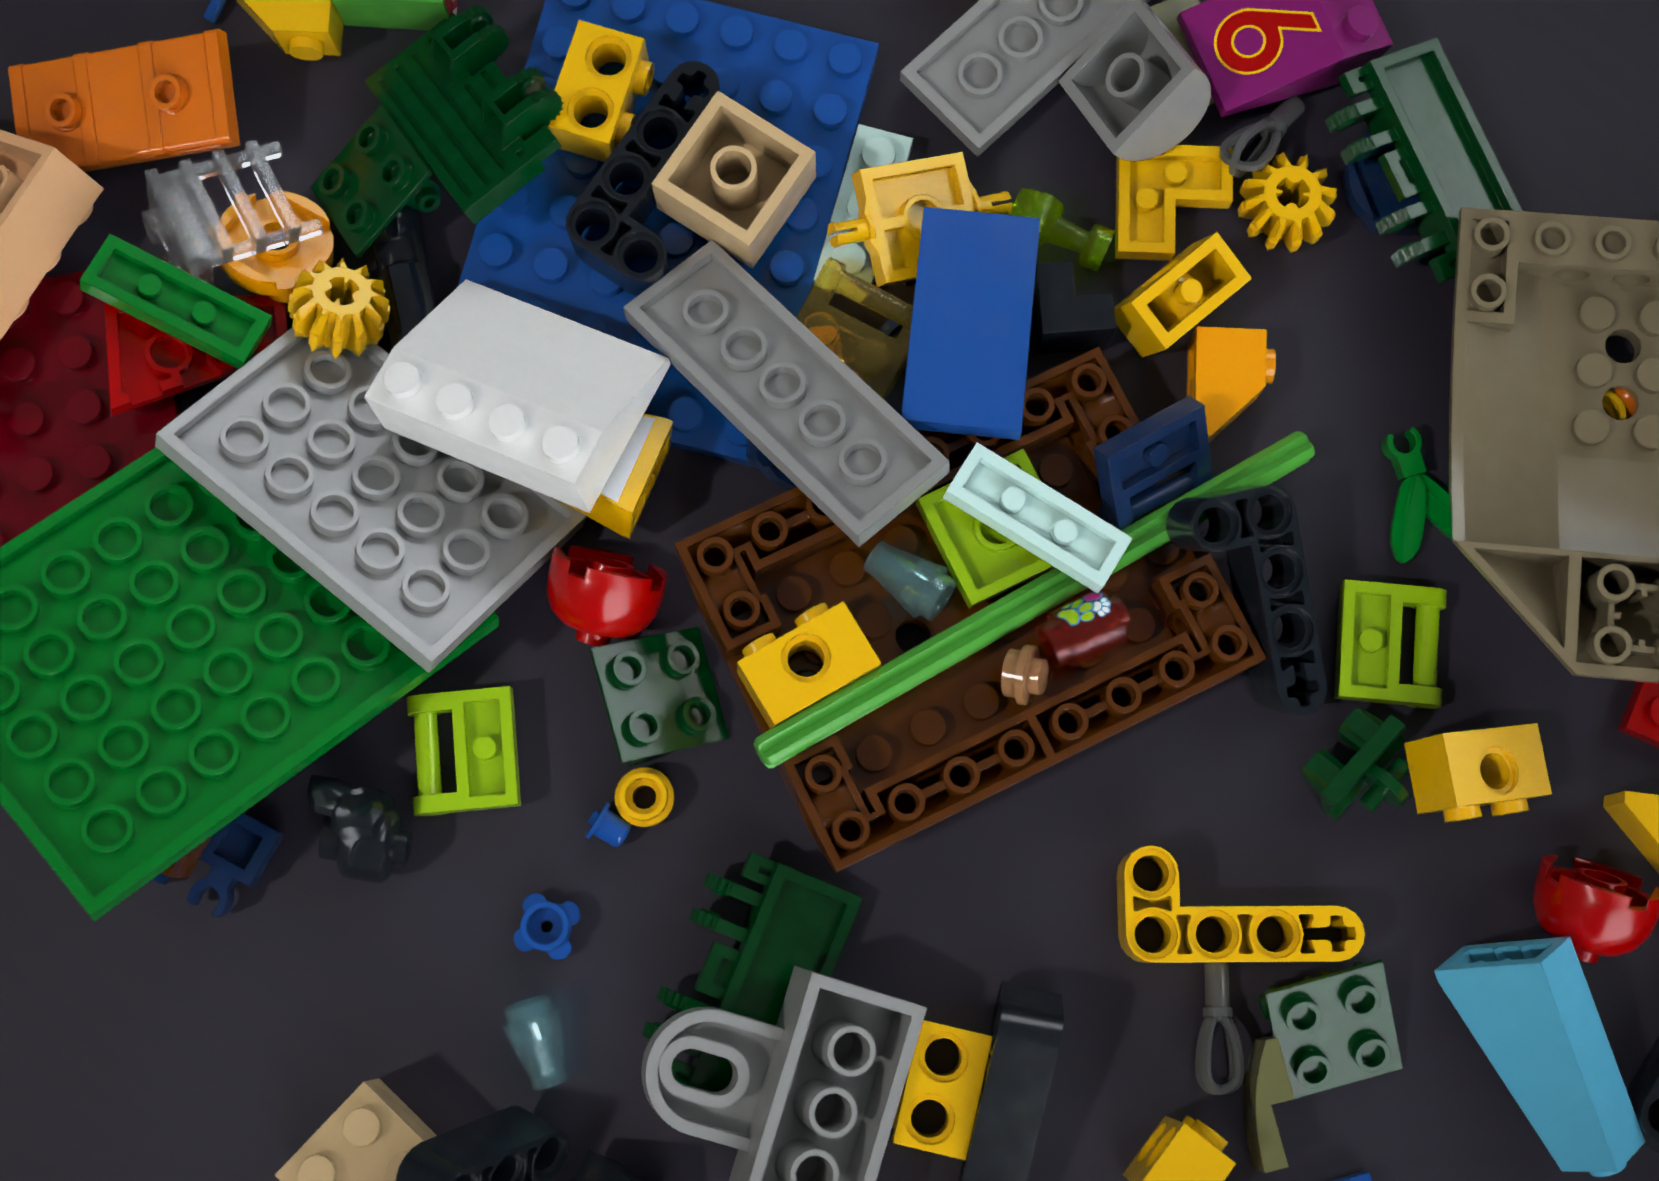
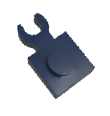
M245 812L215 833L199 860L209 864L212 868L205 878L198 880L192 886L187 897L188 903L199 905L204 893L214 888L219 895V902L211 916L222 918L227 915L234 903V888L237 882L240 881L247 886L255 887L285 834Z

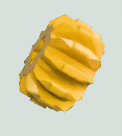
M1284 152L1277 155L1272 166L1267 164L1258 171H1252L1253 179H1245L1239 190L1240 195L1246 200L1241 202L1237 210L1238 217L1253 220L1247 229L1248 237L1257 236L1262 232L1268 236L1265 241L1267 251L1274 249L1279 240H1283L1290 254L1299 249L1302 239L1311 245L1315 244L1323 234L1321 227L1330 226L1335 218V211L1329 205L1336 199L1337 189L1321 186L1328 176L1327 168L1316 170L1313 173L1306 169L1309 165L1308 155L1301 156L1295 166L1291 165ZM1288 200H1291L1292 202H1294V203H1289V204H1287L1286 206H1283L1282 204H1280V202H1281V203H1285V202H1287Z
M344 258L334 268L318 260L316 266L313 267V272L301 271L299 277L295 280V288L293 293L289 295L288 312H290V318L293 319L292 327L295 337H309L308 343L311 352L323 346L331 348L330 350L335 360L342 353L343 349H348L360 357L361 353L366 349V344H378V341L383 336L385 323L389 320L390 305H388L389 299L385 298L383 280L369 279L370 274L368 273L367 265L356 270L349 269Z

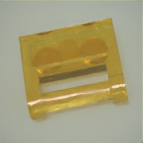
M829 257L820 270L816 283L796 318L881 398L886 400L907 362L913 305L847 272L846 264L833 257ZM837 292L903 326L898 337L894 339L828 305L834 293Z

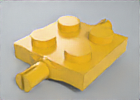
M963 152L860 169L851 174L859 207L858 219L836 223L831 222L828 224L827 233L828 236L838 234L829 239L833 247L864 242L870 254L878 288L916 280L924 207L1010 215L1013 210V203L1002 204L1012 199L1007 191L978 196L977 191L969 180Z

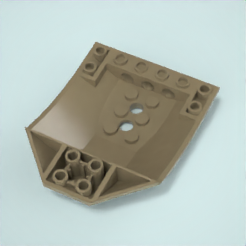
M1461 207L1459 210L1449 402V498L1452 540L1456 547L1572 676L1659 683V221ZM1610 336H1622L1628 339L1634 347L1632 362L1618 363L1612 360L1605 348L1607 338ZM1622 389L1632 396L1635 402V410L1629 419L1616 420L1607 415L1602 404L1604 394L1607 391Z

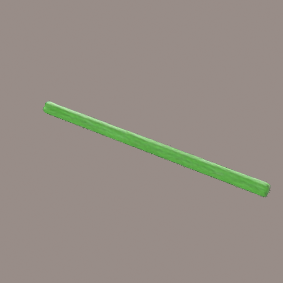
M1301 431L1293 432L1122 529L1121 531L1132 537V540L1111 575L1171 541L1166 531V518L1169 510L1176 502L1184 498L1237 486H1267L1309 462L1315 455V449L1313 444L1309 442L1307 435ZM1204 511L1199 517L1198 525L1208 520L1207 514ZM1054 568L757 736L754 741L755 751L767 768H774L1088 587Z

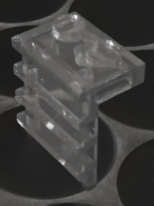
M256 140L245 143V150L226 155L223 149L212 152V160L194 165L190 158L179 161V169L159 174L156 168L145 171L149 210L142 211V219L152 244H163L167 255L163 256V261L214 286L213 267L323 234V226L319 218L299 223L267 162L268 160L283 156L282 147L278 141L259 146ZM251 166L283 229L266 234L234 170ZM218 175L250 239L232 243L201 182L202 179Z

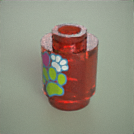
M1101 589L1098 594L1092 591L1047 613V620L1036 625V631L1045 654L1056 668L1066 664L1076 667L1125 643L1127 640L1125 629L1131 626V619L1122 600L1116 594L1108 596Z

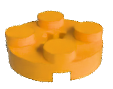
M275 191L276 198L257 200L256 193L244 196L231 204L218 222L217 251L219 266L232 281L242 288L256 294L268 295L272 300L279 303H288L289 295L293 293L295 288V280L299 277L301 271L313 272V267L316 266L318 260L332 267L334 261V236L330 230V221L321 207L310 199L296 193ZM282 237L287 239V247L280 250H272L266 248V244L263 241L268 239L269 241L276 242Z

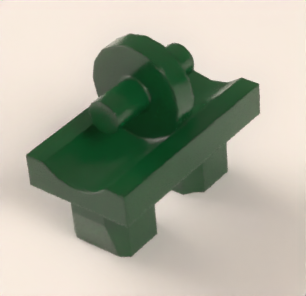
M1357 707L1338 730V738L1357 751L1346 765H1343L1322 748L1303 766L1302 778L1321 797L1322 811L1334 821L1339 819L1367 786L1370 787L1369 790L1358 802L1370 813H1373L1384 799L1397 807H1401L1410 797L1409 793L1400 783L1409 772L1408 763L1397 757L1386 770L1383 769L1404 746L1405 740L1401 736V733L1406 729L1404 723L1392 714L1383 722L1378 717Z

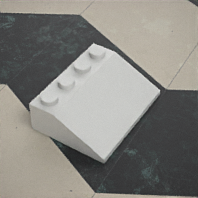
M466 279L393 347L364 398L385 429L590 513L669 369L671 362L667 357Z

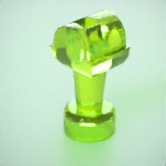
M1029 188L1020 189L1012 205L1010 215L1040 218L1038 247L1047 242L1080 253L1078 264L1097 273L1115 230L1101 224H1095L1091 231L1088 232L1062 217L1065 211L1064 206L1054 196Z

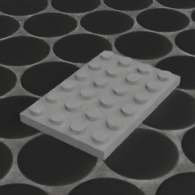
M292 327L156 433L155 447L425 671L430 673L552 557L554 547L559 546L561 548L584 526L587 516L559 500L385 429L364 396L389 354L379 345L366 344V349L361 353L360 357L348 349H343L342 353L335 360L330 350L331 348L323 346L311 352L308 343L309 337H295Z

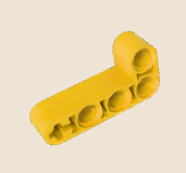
M1152 845L1140 847L1124 856L1118 865L1116 878L1119 942L1125 954L1138 962H1338L1351 959L1358 954L1364 944L1365 930L1363 923L1356 913L1346 907H1180V883L1177 862L1171 853L1162 847ZM1140 858L1151 859L1160 867L1162 874L1161 883L1152 892L1143 890L1134 881L1133 868ZM1267 917L1277 921L1283 931V941L1274 952L1263 948L1257 937L1258 926ZM1144 918L1155 920L1163 930V943L1153 953L1141 949L1135 940V928ZM1205 918L1215 920L1223 930V942L1214 952H1207L1197 942L1196 929L1200 921ZM1328 926L1341 929V940L1334 941L1332 944L1328 940L1303 941V929L1324 928Z

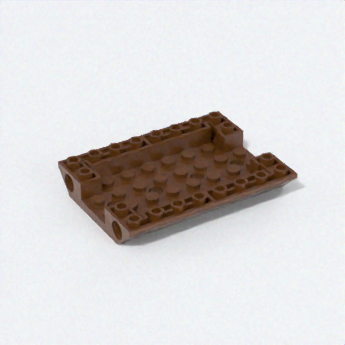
M1100 347L1026 380L1020 440L918 430L926 440L949 460L950 473L922 496L950 484L978 442L1002 458L1024 448L1041 482L1098 516L1097 509L1102 505L1093 448L1140 423ZM798 487L674 543L700 613L760 734L770 730L737 674V662L745 658L742 650L754 640L768 633H773L776 639L797 628L794 622L795 619L810 608L826 603L830 609L844 601L882 663V666L905 653L897 645L895 639L896 630L900 626L916 624L924 629L928 639L1001 599L1004 597L1003 594L971 609L967 607L915 505L916 501L860 547ZM1165 503V504L1161 505L1160 507H1158V508L1152 510L1151 512L1145 514L1144 516H1142V517L1136 519L1135 521H1133V523H1135L1136 521H1138V520L1142 519L1143 517L1149 515L1150 513H1152V512L1158 510L1159 508L1165 506L1167 503ZM1169 541L1110 575L1104 587L1100 590V593L1103 594L1102 597H1107L1111 602V612L1106 613L1104 617L1098 616L1096 612L1093 620L1084 622L1080 619L1079 624L1075 626L1057 617L1060 611L1066 610L1062 609V606L1083 599V596L1094 592L1087 588L776 766L804 824L835 873L1265 661L1267 658L1211 554L1209 553L1196 559L1192 551L1178 548L1172 541ZM1037 576V577H1035V578L1029 580L1028 582H1031L1032 580L1038 578L1039 576ZM1026 644L1037 646L1040 658L1046 659L1049 667L1048 681L1043 695H1035L1029 706L1017 704L1015 698L1005 697L1001 690L1002 667L1008 650L1011 648L1021 650ZM799 651L793 654L788 661L789 667L797 675L804 672L817 674L823 667L820 658L810 651Z

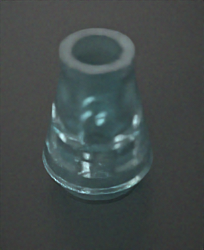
M885 541L879 542L874 547L864 564V571L872 575L913 618L921 615L927 620L932 621L946 606L956 587V580L947 575V567L895 548Z
M551 995L534 996L505 1007L503 1011L507 1022L502 1024V1028L530 1078L532 1089L542 1090L566 1081L568 1076L564 1063L561 1009L558 1006H553Z

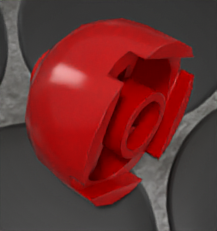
M558 546L554 547L548 572L547 595L550 607L558 619L565 625L577 630L575 638L578 641L593 646H604L611 643V638L633 636L646 629L652 622L663 600L668 579L667 572L651 563L648 565L647 574L634 570V566L631 565L633 557L597 548L570 546L568 556H566Z
M1558 855L1541 857L1533 891V903L1537 921L1552 938L1570 936L1579 961L1597 963L1600 955L1618 957L1638 949L1651 936L1659 919V888L1657 886L1650 896L1640 890L1643 878L1621 869L1574 857L1573 861L1575 869L1556 866Z

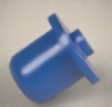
M606 801L599 812L594 810L587 822L591 825L585 837L589 839L593 834L612 847H619L629 835L631 824L609 810L611 803Z

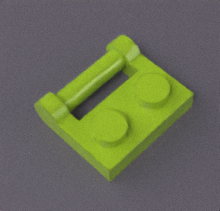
M1343 580L1339 585L1334 699L1406 705L1422 709L1441 708L1443 689L1437 687L1440 610L1446 609L1447 590L1425 586ZM1403 607L1416 609L1412 685L1399 684Z
M512 687L471 689L407 697V714L414 717L418 796L413 797L414 816H435L455 812L521 806L514 693ZM452 712L457 792L442 793L437 715Z

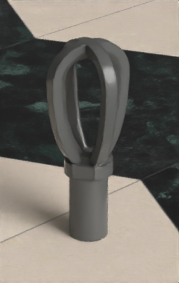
M1295 96L1285 99L1268 116L1263 117L1254 124L1239 129L1221 143L1219 157L1225 164L1229 165L1230 175L1241 178L1247 171H1258L1272 160L1279 148L1281 138L1286 134L1287 128L1305 111L1304 103L1300 98ZM1259 132L1263 137L1259 145L1245 162L1241 161L1240 156L1245 145ZM1235 145L1232 155H1230L1229 150Z
M1206 963L1204 964L1205 1007L1202 1008L1203 1018L1205 1019L1201 1025L1197 1040L1195 1074L1199 1086L1205 1092L1212 1095H1229L1240 1088L1245 1074L1242 1044L1237 1027L1232 1019L1233 1008L1230 1007L1229 964ZM1216 1023L1221 1025L1227 1050L1228 1079L1222 1085L1216 1084L1211 1074V1048Z

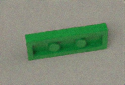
M112 234L108 235L80 278V289L237 369L251 360L271 326L272 315Z

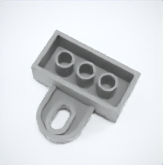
M794 966L776 1025L714 1007L690 1008L666 1020L655 1031L644 1052L641 1068L643 1089L653 1110L674 1129L694 1137L738 1149L729 1181H876L927 1007ZM696 1049L728 1059L732 1066L733 1075L726 1088L718 1092H709L677 1082L672 1075V1062L681 1051Z

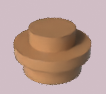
M1026 644L1021 650L1011 648L1008 650L1003 662L1001 673L1002 694L1005 697L1015 698L1016 703L1019 705L1029 706L1035 695H1043L1046 689L1049 672L1048 661L1040 658L1037 646Z

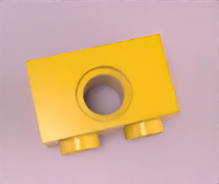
M1216 232L1192 243L1114 307L1115 323L1141 358L1169 348L1252 278L1219 233Z
M844 601L830 609L826 603L818 604L795 619L794 622L797 628L778 639H776L773 633H768L754 640L742 650L745 658L737 662V674L770 729L881 667L882 663ZM799 651H810L820 658L823 667L817 674L803 677L791 670L788 661L793 654Z
M1538 723L1442 733L1404 743L1417 814L1443 811L1445 822H1454L1482 817L1480 806L1490 805L1492 816H1500L1529 811L1527 799L1552 795Z

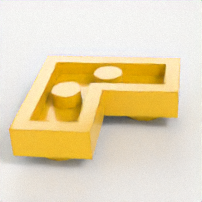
M1176 145L1161 155L1142 161H1128L1117 157L1115 259L1171 261L1175 255L1176 207L1230 208L1233 202V176L1229 173V165L1225 164L1219 157L1220 146ZM1233 147L1229 150L1230 155H1232Z

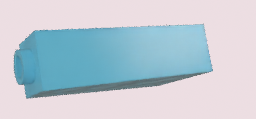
M1571 937L1464 945L1434 970L1437 981L1561 1171L1589 1172L1594 1177H1607L1621 1172L1626 1167L1629 1159L1645 1143V1139Z

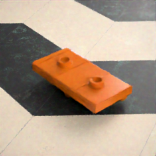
M219 28L193 35L159 41H145L132 46L93 53L84 52L74 54L71 57L8 67L16 135L55 147L84 172L240 146L227 32Z

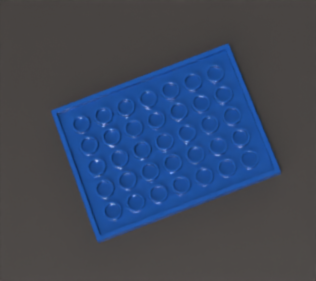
M545 0L525 69L529 66L531 69L536 68L545 78L544 80L547 83L545 87L548 89L552 88L555 90L578 20H582L645 39L648 58L650 62L655 64V70L647 96L638 95L633 114H636L637 118L678 65L688 61H700L709 65L716 72L721 93L816 152V179L754 268L748 267L728 254L804 325L814 288L815 273L827 235L828 224L832 218L879 53V43L705 0ZM609 62L603 65L598 72L603 75H614L619 73L624 68V65L618 62ZM701 93L699 96L704 98L705 94ZM689 96L685 97L686 104L691 99ZM592 113L584 117L580 125L594 128L604 123L607 116L600 113ZM658 135L648 145L655 149H665L670 147L676 139L670 135ZM562 149L556 150L541 162L546 170L477 223L458 286L464 280H470L662 355L626 320L623 307L637 296L628 293L583 263L576 256L566 229V217L570 208L604 162ZM627 179L618 184L615 191L622 195H631L636 193L643 183L635 179ZM657 206L642 224L663 241L667 251L670 271L709 242L657 209ZM594 224L587 227L581 237L588 241H597L602 239L610 228L602 224ZM640 255L630 262L628 268L636 273H644L651 270L657 260L649 255ZM671 364L645 411V414L674 421L670 446L752 467L746 456L748 446L746 436Z

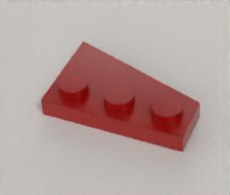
M268 295L234 296L272 315L271 326L252 356L254 358L288 331L285 303L272 300ZM104 302L111 416L227 378L238 370Z

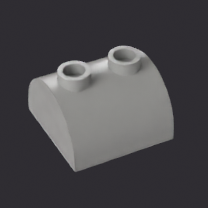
M1132 0L1058 81L1113 155L1128 161L1147 160L1161 155L1179 144L1201 121L1211 98V85L1206 75L1144 0Z

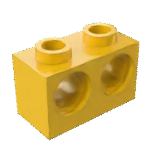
M578 20L554 90L562 98L561 101L564 103L562 104L563 110L555 118L556 120H551L547 126L561 144L559 149L603 162L607 160L637 119V115L633 114L638 95L647 96L652 84L655 64L649 61L644 38ZM609 62H618L624 65V68L614 75H603L598 72L603 65ZM600 113L607 116L604 123L600 126L587 128L580 125L583 118L589 114Z
M923 1020L892 1125L893 1133L891 1139L893 1143L966 1161L992 1036ZM940 1038L952 1040L959 1051V1060L956 1067L945 1074L932 1072L925 1062L927 1047L931 1042ZM924 1100H935L941 1103L946 1112V1120L943 1127L934 1134H922L912 1126L911 1115L913 1109Z
M1186 1115L1183 1121L1180 1122L1164 1116L1122 1175L1130 1181H1224L1236 1163L1222 1153L1228 1142L1200 1120L1196 1119L1195 1121Z

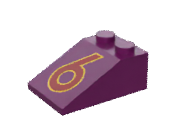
M1207 0L1181 12L1176 18L1198 67L1210 82L1211 95L1221 117L1341 84L1338 77L1343 73L1362 67L1369 61L1382 57L1393 45L1373 0Z

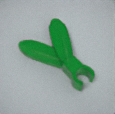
M1414 427L1406 430L1404 437L1408 439L1410 444L1408 453L1399 452L1394 447V436L1391 434L1383 437L1381 442L1382 452L1391 461L1398 482L1402 481L1395 500L1389 534L1392 554L1395 560L1401 564L1411 560L1419 550L1423 537L1425 517L1441 533L1452 540L1449 494L1431 478L1421 475L1426 472L1420 451L1422 438Z

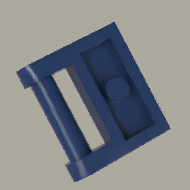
M1191 396L1185 397L1093 448L1102 505L1097 509V515L1120 531L1133 524V521L1213 478L1204 404Z

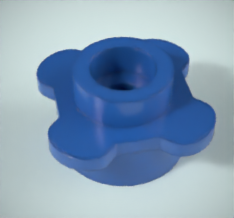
M539 893L527 896L522 904L525 913L521 919L520 929L514 933L513 937L516 947L523 952H529L533 949L547 952L554 960L566 958L572 951V944L569 939L573 925L580 921V909L575 903L570 901L562 904L549 902ZM545 921H550L553 924L552 930L548 933L542 930V924Z

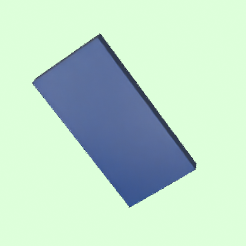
M924 207L901 414L916 430L1020 440L1040 218Z

